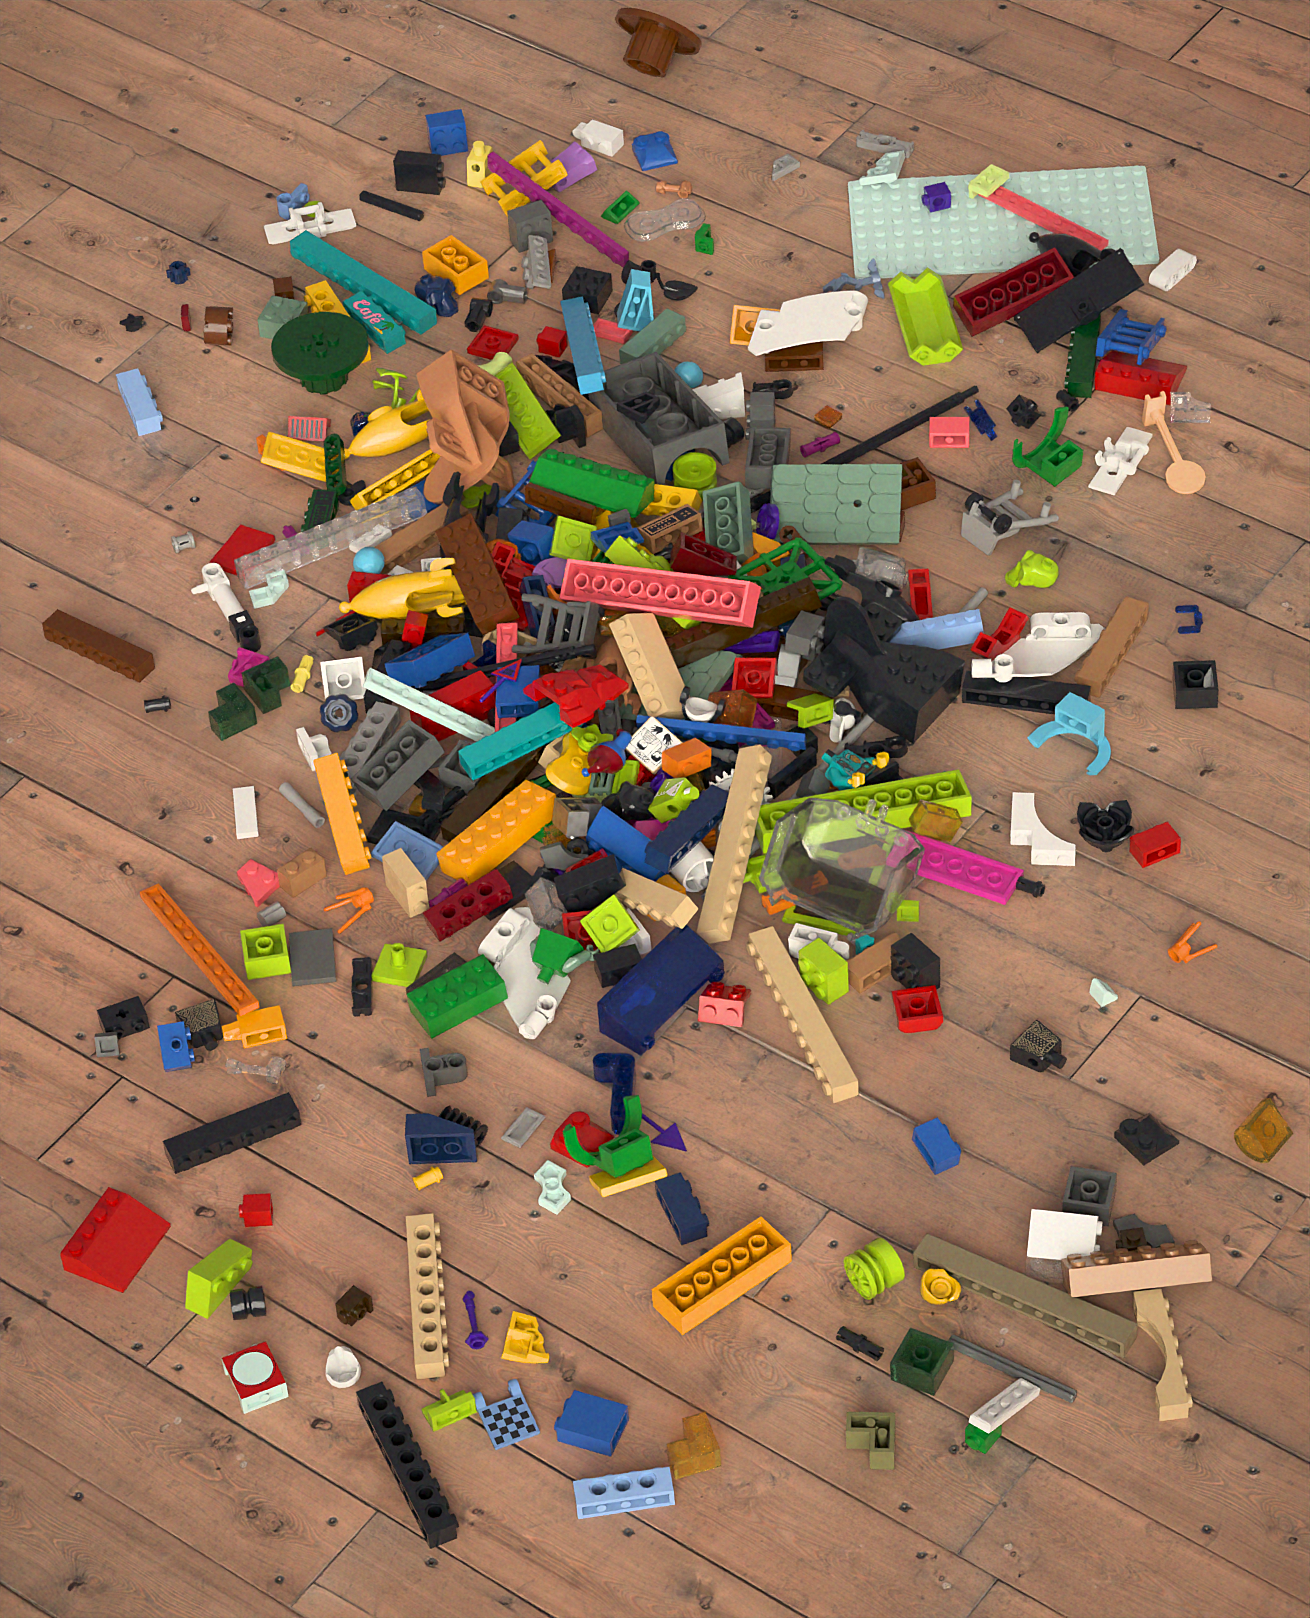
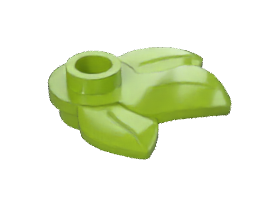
M484 483L480 487H469L463 492L465 499L461 502V505L467 509L478 506L484 491L488 495L492 486Z
M596 724L585 729L577 726L571 730L572 736L578 741V746L586 752H589L591 747L598 743L613 741V735L601 734Z

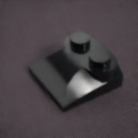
M357 612L323 627L328 635L338 641L340 649H345V651L354 650L361 643L373 641L377 635L376 630L378 628L375 619Z
M1150 1113L1138 1119L1123 1120L1119 1125V1129L1114 1132V1138L1143 1166L1179 1144V1140Z

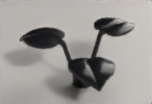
M628 260L621 273L622 282L626 284L631 269L650 272L651 283L657 278L661 289L664 290V296L675 301L690 297L698 289L695 285L676 280L667 281L663 285L660 273L656 272V263L652 260L643 261L641 266ZM618 303L614 308V314L616 318L620 303Z

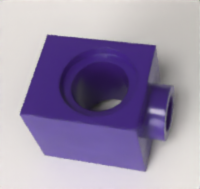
M945 182L924 187V195L921 196V199L929 212L951 208V192Z

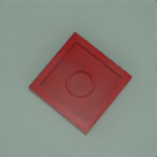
M484 325L468 346L467 354L493 360L498 352L509 354L519 340V336L515 333Z

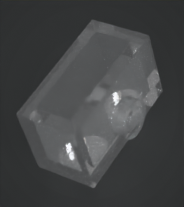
M541 877L525 893L527 905L535 925L552 931L562 921V914L567 913V910L558 898L555 883Z

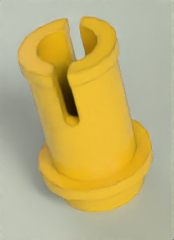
M431 1166L430 1170L413 1177L412 1180L418 1191L435 1182L440 1183L443 1175L438 1166Z

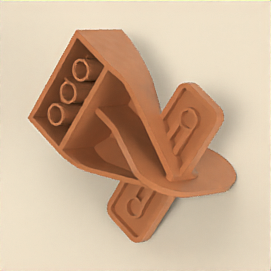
M450 350L416 374L421 393L433 417L426 423L430 442L429 447L432 452L441 456L425 481L424 496L434 504H443L445 488L454 472L461 473L459 485H464L463 492L482 480L491 486L493 483H498L500 490L510 493L515 487L512 468L506 459L499 456V447L508 430L510 416L504 382L455 351Z

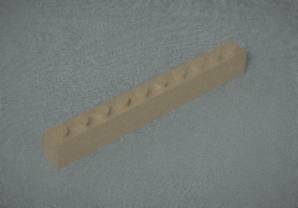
M927 1233L913 1252L914 1268L923 1272L928 1269H944L948 1275L960 1283L961 1288L1124 1358L1137 1338V1323L1129 1318L1118 1316L1108 1309H1102L1091 1304L1087 1300L1071 1297L1066 1291L1053 1288L1045 1282L1032 1279L1024 1273L1011 1270L1003 1264L990 1261L982 1255L969 1252L961 1246L944 1241L940 1237Z

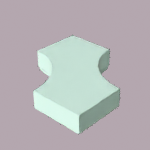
M547 1160L534 1174V1179L543 1188L538 1202L540 1206L558 1214L571 1200L570 1193L562 1186L563 1179L567 1174L564 1168Z

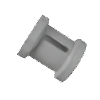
M191 531L178 537L171 536L175 553H179L180 550L186 548H195Z

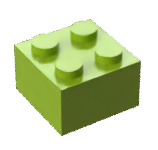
M284 924L240 931L248 980L291 973Z
M817 938L799 950L798 964L800 976L806 987L811 989L818 999H822L829 1005L849 992L848 962L823 940Z

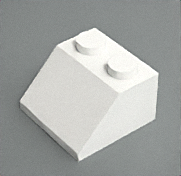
M362 657L320 662L325 699L330 695H338L340 693L348 695L352 700L364 698L366 688L363 687L365 677Z

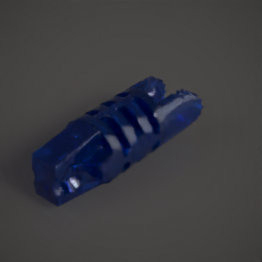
M976 399L974 401L977 407L975 410L972 411L968 406H965L964 410L977 427L981 435L986 433L992 441L998 437L993 430L996 424L988 415L981 402Z

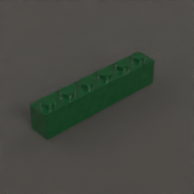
M1101 313L1094 321L1087 325H1081L1071 331L1069 350L1072 351L1068 352V363L1071 364H1067L1066 376L1069 377H1065L1064 389H1068V393L1072 397L1092 398Z

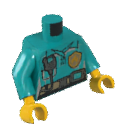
M828 749L821 759L829 764L825 777L832 782L833 786L842 791L862 787V784L865 783V778L873 773L876 765L879 768H884L887 765L889 754L887 752H880L876 755V759L874 757L862 758L850 750H844L841 754L836 755Z

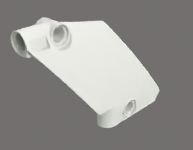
M836 291L783 302L780 312L761 310L748 350L755 356L800 344L820 341H845L851 331H857L863 327V316L868 304V298L859 291Z
M1082 612L1036 613L1030 618L1031 634H1028L1026 638L1019 639L992 662L991 659H972V678H995L999 682H1008L1012 677L1053 675L1072 664L1091 649L1093 644L1099 641L1101 631L1105 630V628L1100 624H1090V617Z
M530 907L515 908V910L512 908L507 910L482 941L478 954H484L488 960L494 962V969L505 981L508 999L504 1000L503 1003L517 1025L519 1033L524 1038L535 1039L543 1028L554 1020L556 1009L571 980L568 976L560 977L553 974L549 984L537 980L541 969L532 962L530 943L540 934L539 931L541 929Z

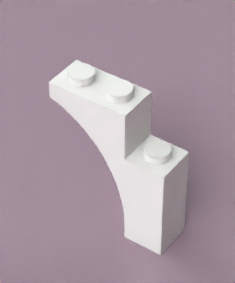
M1013 792L1011 845H1032L1031 864L1075 866V844L1061 840L1043 826L1035 811L1034 793Z

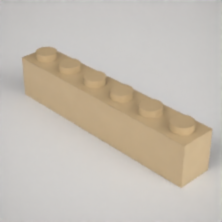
M622 868L626 886L614 895L631 910L636 908L645 916L649 914L656 921L663 920L668 926H676L681 929L697 912V906L687 895Z

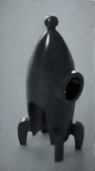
M1032 232L1029 235L1030 242L1037 243L1041 254L1056 248L1074 277L1087 270L1093 263L1099 262L1115 252L1112 248L1101 251L1086 241L1067 234L1052 233L1039 236L1037 232Z
M459 472L452 474L443 494V502L448 507L443 527L462 518L460 505L464 485H459L461 476ZM498 483L492 484L488 495L484 491L475 516V520L486 542H488L489 535L485 533L487 516L492 514L493 506L498 503L500 494ZM440 544V557L446 558L445 553ZM450 565L444 567L443 570L451 569Z
M836 555L834 558L828 557L825 560V564L833 568L840 579L861 591L862 601L860 605L863 608L870 603H875L899 616L902 623L920 620L914 609L901 596L903 590L899 586L883 579L874 581L857 574L856 564L846 557ZM837 593L829 595L820 600L822 607H819V609L827 611L829 605L836 598L843 596Z

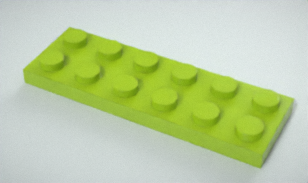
M512 362L496 374L495 377L504 382L510 414L509 421L518 432L519 445L529 459H532L561 435Z

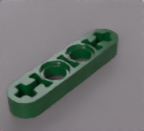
M334 433L327 436L324 440L326 486L328 490H337V495L339 496L347 488L345 451L343 440L338 434ZM339 455L336 459L331 460L334 456ZM339 469L336 474L332 475L335 470Z

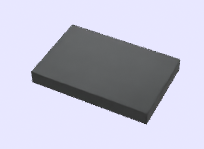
M333 929L289 933L292 986L336 982Z

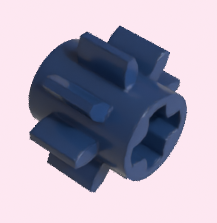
M182 261L172 262L169 265V269L166 270L167 278H170L171 283L173 282L178 285L188 281L187 276L191 275L190 268Z

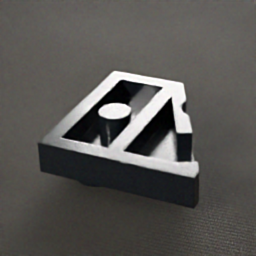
M646 391L617 403V411L643 424L660 405V398Z

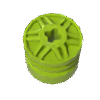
M881 1237L866 1244L863 1250L857 1249L853 1254L845 1256L843 1260L844 1268L851 1284L867 1300L876 1297V1294H881L885 1287L891 1288L903 1281L905 1277L904 1268L898 1254Z

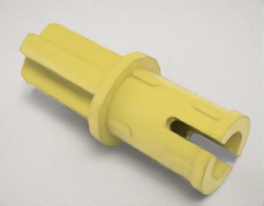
M304 655L299 668H296L294 672L295 678L290 686L294 692H303L306 680L311 676L312 656Z

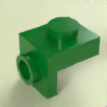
M703 223L701 228L695 233V249L697 252L713 255L714 239L711 238V225Z

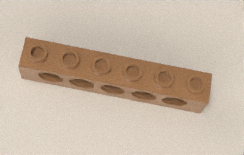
M531 353L516 361L517 369L530 389L550 407L554 408L555 404L565 406V408L577 405L584 416L585 436L587 438L603 429L602 411L534 354Z

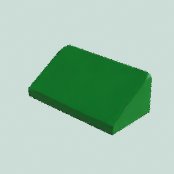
M626 190L603 212L601 217L619 224L640 202Z

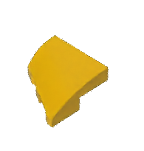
M515 1311L512 1312L502 1351V1359L522 1363H548L549 1353H546L543 1347L544 1339L538 1331L539 1325L536 1317Z

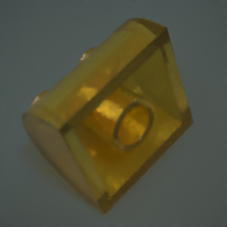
M1264 1098L1235 1130L1234 1139L1239 1149L1246 1156L1260 1163H1269L1294 1133L1271 1098Z

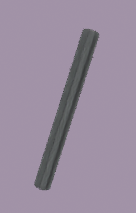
M955 1334L951 1335L948 1340L949 1348L1017 1379L1023 1378L1041 1390L1069 1403H1073L1077 1397V1390Z

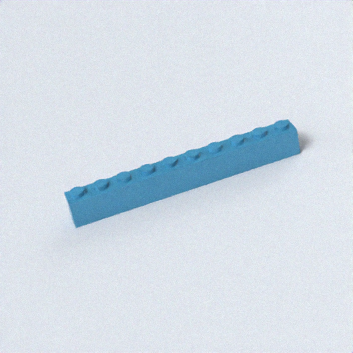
M583 296L560 301L580 394L604 390L603 383L606 382L588 302L584 303Z

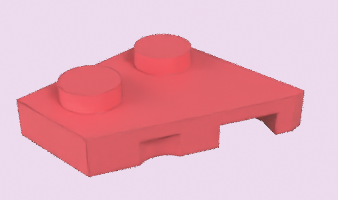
M252 859L237 871L238 879L245 886L246 892L252 897L256 907H259L280 887L278 873Z

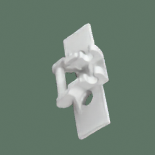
M318 202V205L297 209L289 208L290 220L264 225V230L268 243L278 244L292 240L305 230L320 238L325 237L328 233L353 229L356 227V223L351 209L326 213L324 212L322 202ZM315 213L314 220L302 221L301 215Z
M1126 427L1115 445L1111 443V438L1107 437L1104 441L1105 452L1103 456L1100 450L1095 456L1097 465L1101 467L1090 482L1089 488L1115 495L1127 475H1133L1136 472V467L1140 460L1149 452L1147 444L1153 434ZM1109 472H1116L1117 474H1116V475H1109L1108 473H1109Z

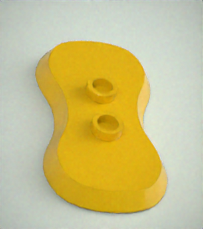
M571 732L563 737V749L559 757L546 766V776L557 788L569 794L579 796L589 792L592 774L588 777L582 775V769L589 768L588 752L578 746V741L572 736Z

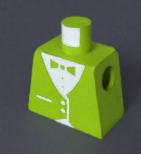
M684 777L666 779L648 810L660 823L667 822L678 817L682 810L685 811L691 801L699 797V790Z

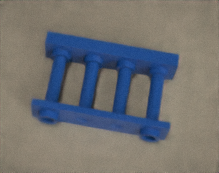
M1120 309L1099 335L1096 356L1104 357L1112 349L1138 355L1137 364L1141 365L1145 359H1148L1150 352L1159 340L1165 336L1167 326L1164 325L1165 318L1161 317L1156 325L1129 320L1127 318L1128 310Z
M533 460L527 468L528 472L506 498L503 496L500 498L496 505L498 510L495 516L498 517L499 507L517 509L510 504L516 498L540 514L539 517L541 518L539 520H533L529 517V522L549 526L557 514L525 503V494L520 492L529 483L537 461Z

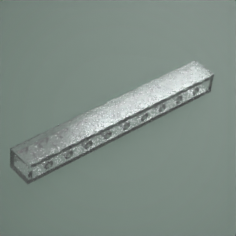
M415 486L235 559L234 563L238 579L245 589H248L268 579L280 576L282 573L290 572L351 547L353 543L358 544L366 541V538L372 535L375 537L387 529L393 530L420 519L427 514L424 496Z

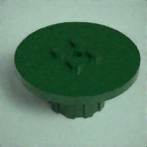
M314 312L296 317L285 323L276 332L271 343L272 357L276 366L285 374L300 379L302 387H305L308 392L320 393V395L340 390L348 381V373L363 362L369 347L368 336L364 327L352 317L335 312Z

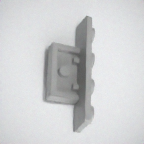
M529 235V250L527 255L523 256L521 267L524 268L522 279L525 280V287L533 289L534 286L550 289L551 276L547 239L541 236Z

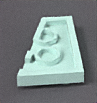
M904 150L885 153L876 162V167L870 168L867 171L868 175L862 176L859 179L861 186L881 182L892 183L897 180L905 159Z

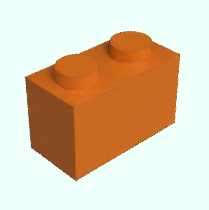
M697 738L662 751V770L673 778H685L711 767V748Z

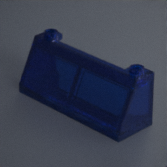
M685 925L683 929L676 926L597 1002L599 1031L642 1056L654 1046V1033L708 980L712 983L720 982L725 974L724 960L689 926Z

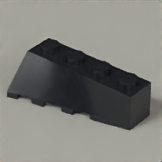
M392 639L374 650L372 669L388 676L384 664L412 650L411 643ZM369 689L366 690L363 696L366 714L369 709H372L376 701L389 705L393 703L392 700Z

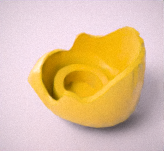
M928 1269L923 1273L920 1282V1293L925 1301L934 1305H942L958 1299L961 1285L955 1278L948 1275L944 1269Z

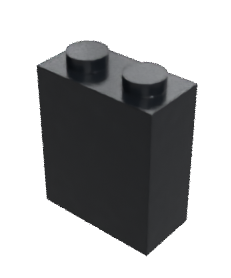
M403 150L397 151L393 160L396 190L440 195L442 188H445L446 178L443 177L444 163L441 161V155Z

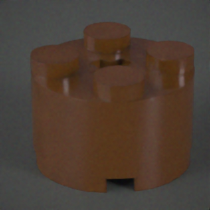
M206 306L204 319L205 344L232 345V334L229 333H233V322L230 320L233 319V307Z

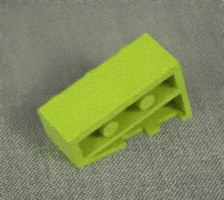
M228 1239L188 1270L185 1308L208 1319L229 1295L230 1290H233L251 1269L253 1263L251 1260L252 1249L232 1239Z

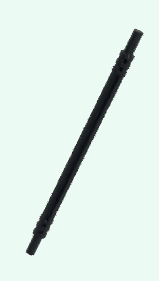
M595 644L576 648L571 646L443 675L441 678L433 681H427L426 686L420 688L411 686V688L422 693L423 691L441 689L480 670L487 678L494 677L495 675H491V673L496 671L498 667H505L522 659L521 666H543L575 659L579 655L596 652Z

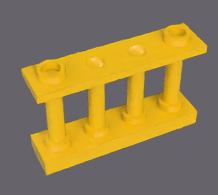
M541 140L508 162L520 172L525 171L532 181L545 190L568 175L559 159L551 163L546 157L548 152ZM540 160L546 168L537 174L530 166ZM492 173L480 181L487 195L495 192L500 198L498 203L507 217V211L524 206L530 202L527 196L519 193L516 189L506 195L500 188L506 182L496 173Z

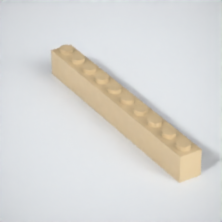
M761 745L740 748L697 928V934L709 944L728 941L731 938L772 755Z
M771 926L749 933V943L746 944L747 951L750 956H754L757 970L762 971L765 985L767 987L770 986L773 1000L779 1002L780 1012L783 1017H787L790 1031L792 1033L795 1032L798 1046L804 1048L808 1064L813 1065L815 1077L817 1080H821L825 1095H829L833 1103L859 1095L858 1079L774 927Z

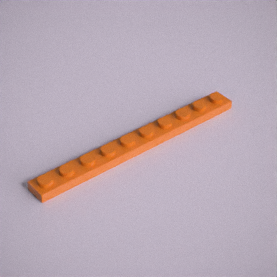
M159 883L140 891V897L239 1016L260 1008L255 996Z

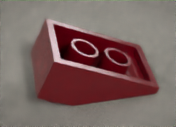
M681 532L671 550L670 568L674 572L703 576L735 575L737 572V556Z

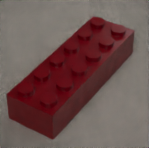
M1053 248L955 295L953 308L971 337L1012 318L1073 279L1074 276L1056 248Z

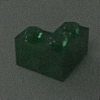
M278 656L241 672L245 692L263 714L282 706L280 690L289 687L290 680L288 668Z
M235 683L216 691L219 707L208 711L211 730L221 741L257 724L255 706Z

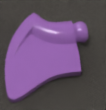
M553 557L541 561L534 568L532 575H543L546 587L551 585L553 589L562 588V579L564 578L567 560Z

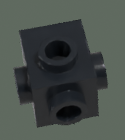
M1020 394L1006 408L1012 416L1011 421L1018 427L1023 426L1029 429L1041 416L1037 409L1038 405L1033 400L1027 399Z

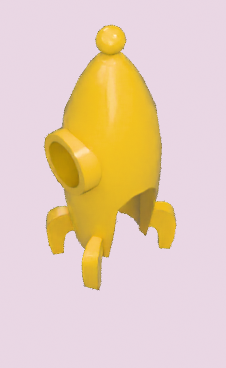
M421 390L417 391V401L394 409L391 406H384L373 411L368 416L369 422L357 433L348 449L344 448L345 459L349 458L350 454L360 457L391 455L428 438L426 423L429 420L416 425L406 424L429 411Z
M441 558L431 563L430 571L394 575L374 582L358 593L350 603L346 601L341 602L339 610L342 613H348L350 610H353L361 615L378 619H406L408 610L428 613L437 609V613L441 617L450 618L464 613L463 607L449 608L448 606L466 601L463 594L453 595V591L418 594L415 592L444 584L446 578L453 577L451 569L443 570V568L456 564L455 559Z

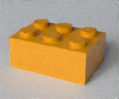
M452 235L422 251L424 270L433 276L450 279L455 286V292L459 295L489 278L487 260Z

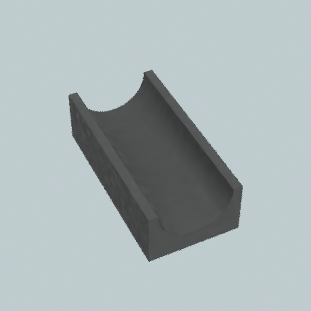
M657 352L604 370L606 382L603 383L604 390L588 393L589 401L602 411V423L605 432L646 477L655 479L654 484L665 485L667 471L674 460L684 452L694 448H706L722 466L730 463L724 422ZM646 391L660 398V405L643 424L617 411V403Z

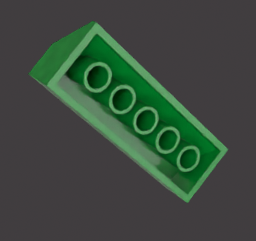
M547 449L538 457L529 481L605 510L618 512L627 509L630 517L636 518L654 501L655 479L648 478L645 475L634 474L624 469H617L607 464L596 463L590 459L579 458L573 454H565L556 449Z

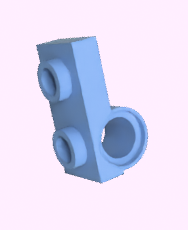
M300 183L291 194L282 193L277 196L280 217L290 220L289 208H302L309 201L310 195L306 184Z

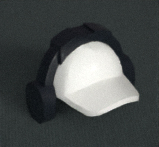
M685 686L683 688L679 702L682 703V712L685 720L714 723L719 716L723 715L727 700L721 698L718 705L702 698H689L690 687Z
M843 697L837 699L833 704V719L822 723L825 725L831 724V741L840 743L844 730L850 729L854 724L860 722L861 712L857 711L849 700Z

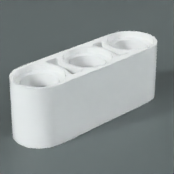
M1177 249L1151 272L1149 284L1164 291H1169L1194 268L1197 257L1182 249Z

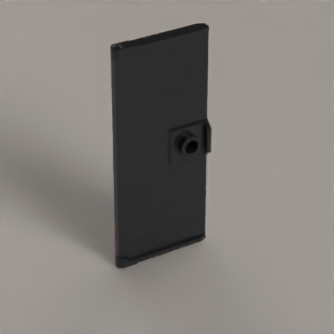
M1119 248L1013 316L1014 321L1021 327L1036 353H1039L1077 327L1094 321L1101 312L1144 286V283L1127 259L1124 250Z

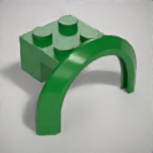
M1068 407L1055 409L1053 423L1049 432L1033 451L1022 455L1023 443L1020 442L1018 444V439L1014 440L1013 464L1018 468L1028 467L1054 487L1082 466L1083 449L1070 440H1067L1062 445L1056 442L1065 427Z
M639 1095L623 1098L625 1106L623 1129L617 1138L598 1146V1152L583 1150L578 1142L575 1126L572 1127L571 1124L566 1125L562 1132L565 1146L570 1156L582 1164L596 1165L615 1178L635 1168L642 1167L645 1163L653 1160L649 1135L639 1130L642 1120Z

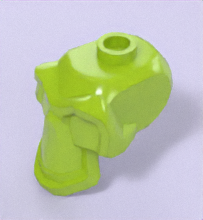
M1027 550L1021 561H1018L1017 565L1006 573L1005 581L1014 588L1019 583L1023 586L1048 588L1056 582L1059 568L1057 563L1040 553H1035L1032 550Z

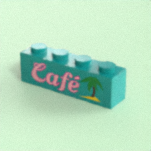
M360 291L342 301L343 307L349 316L357 320L364 327L367 336L386 354L406 344L404 336L406 332L403 326L398 325L391 315L388 316L381 306H377L370 296H366Z

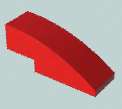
M929 568L908 570L910 606L914 609L920 620L933 618Z

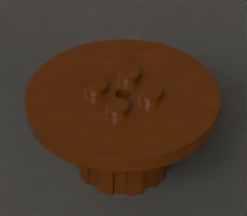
M621 8L616 14L615 21L619 27L632 35L623 61L638 72L663 78L667 73L674 53L683 55L699 53L702 45L699 37L683 25L669 18L637 8Z

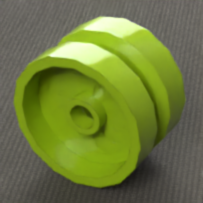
M693 452L681 455L673 464L674 487L695 489L703 501V491L717 487L716 462L712 457L704 453Z

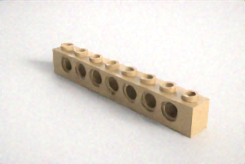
M433 1213L406 1216L417 1379L445 1377V1367L449 1366L448 1352H444V1348L448 1347L447 1333H442V1329H447L445 1314L441 1315V1310H445L444 1296H440V1292L444 1291L443 1277H439V1273H443L442 1259L437 1258V1255L442 1254L440 1240L436 1241V1237L440 1236L439 1222L435 1223Z

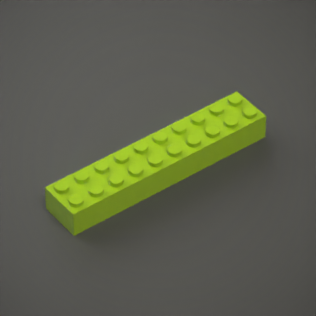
M952 770L764 804L760 806L755 834L762 852L765 854L971 816L972 796L960 770Z

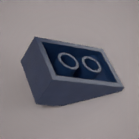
M429 1113L406 1114L405 1140L409 1164L477 1162L474 1129Z

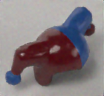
M619 728L616 731L617 738L614 741L601 742L591 747L587 758L589 768H583L582 775L588 777L592 773L615 774L622 770L626 763L624 750L632 739L630 732Z

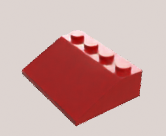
M1114 350L1101 359L1095 371V390L1145 400V395H1149L1151 399L1160 396V392L1164 391L1166 405H1171L1187 370V365L1153 358L1145 359L1141 365H1138V355Z
M108 1187L60 1252L63 1268L67 1272L124 1293L167 1233L171 1224L129 1194Z

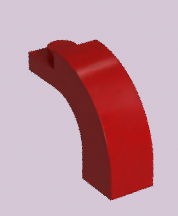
M1009 607L997 630L991 636L980 632L970 650L975 655L984 659H991L992 662L998 655L1003 654L1021 639L1019 635L1029 617Z

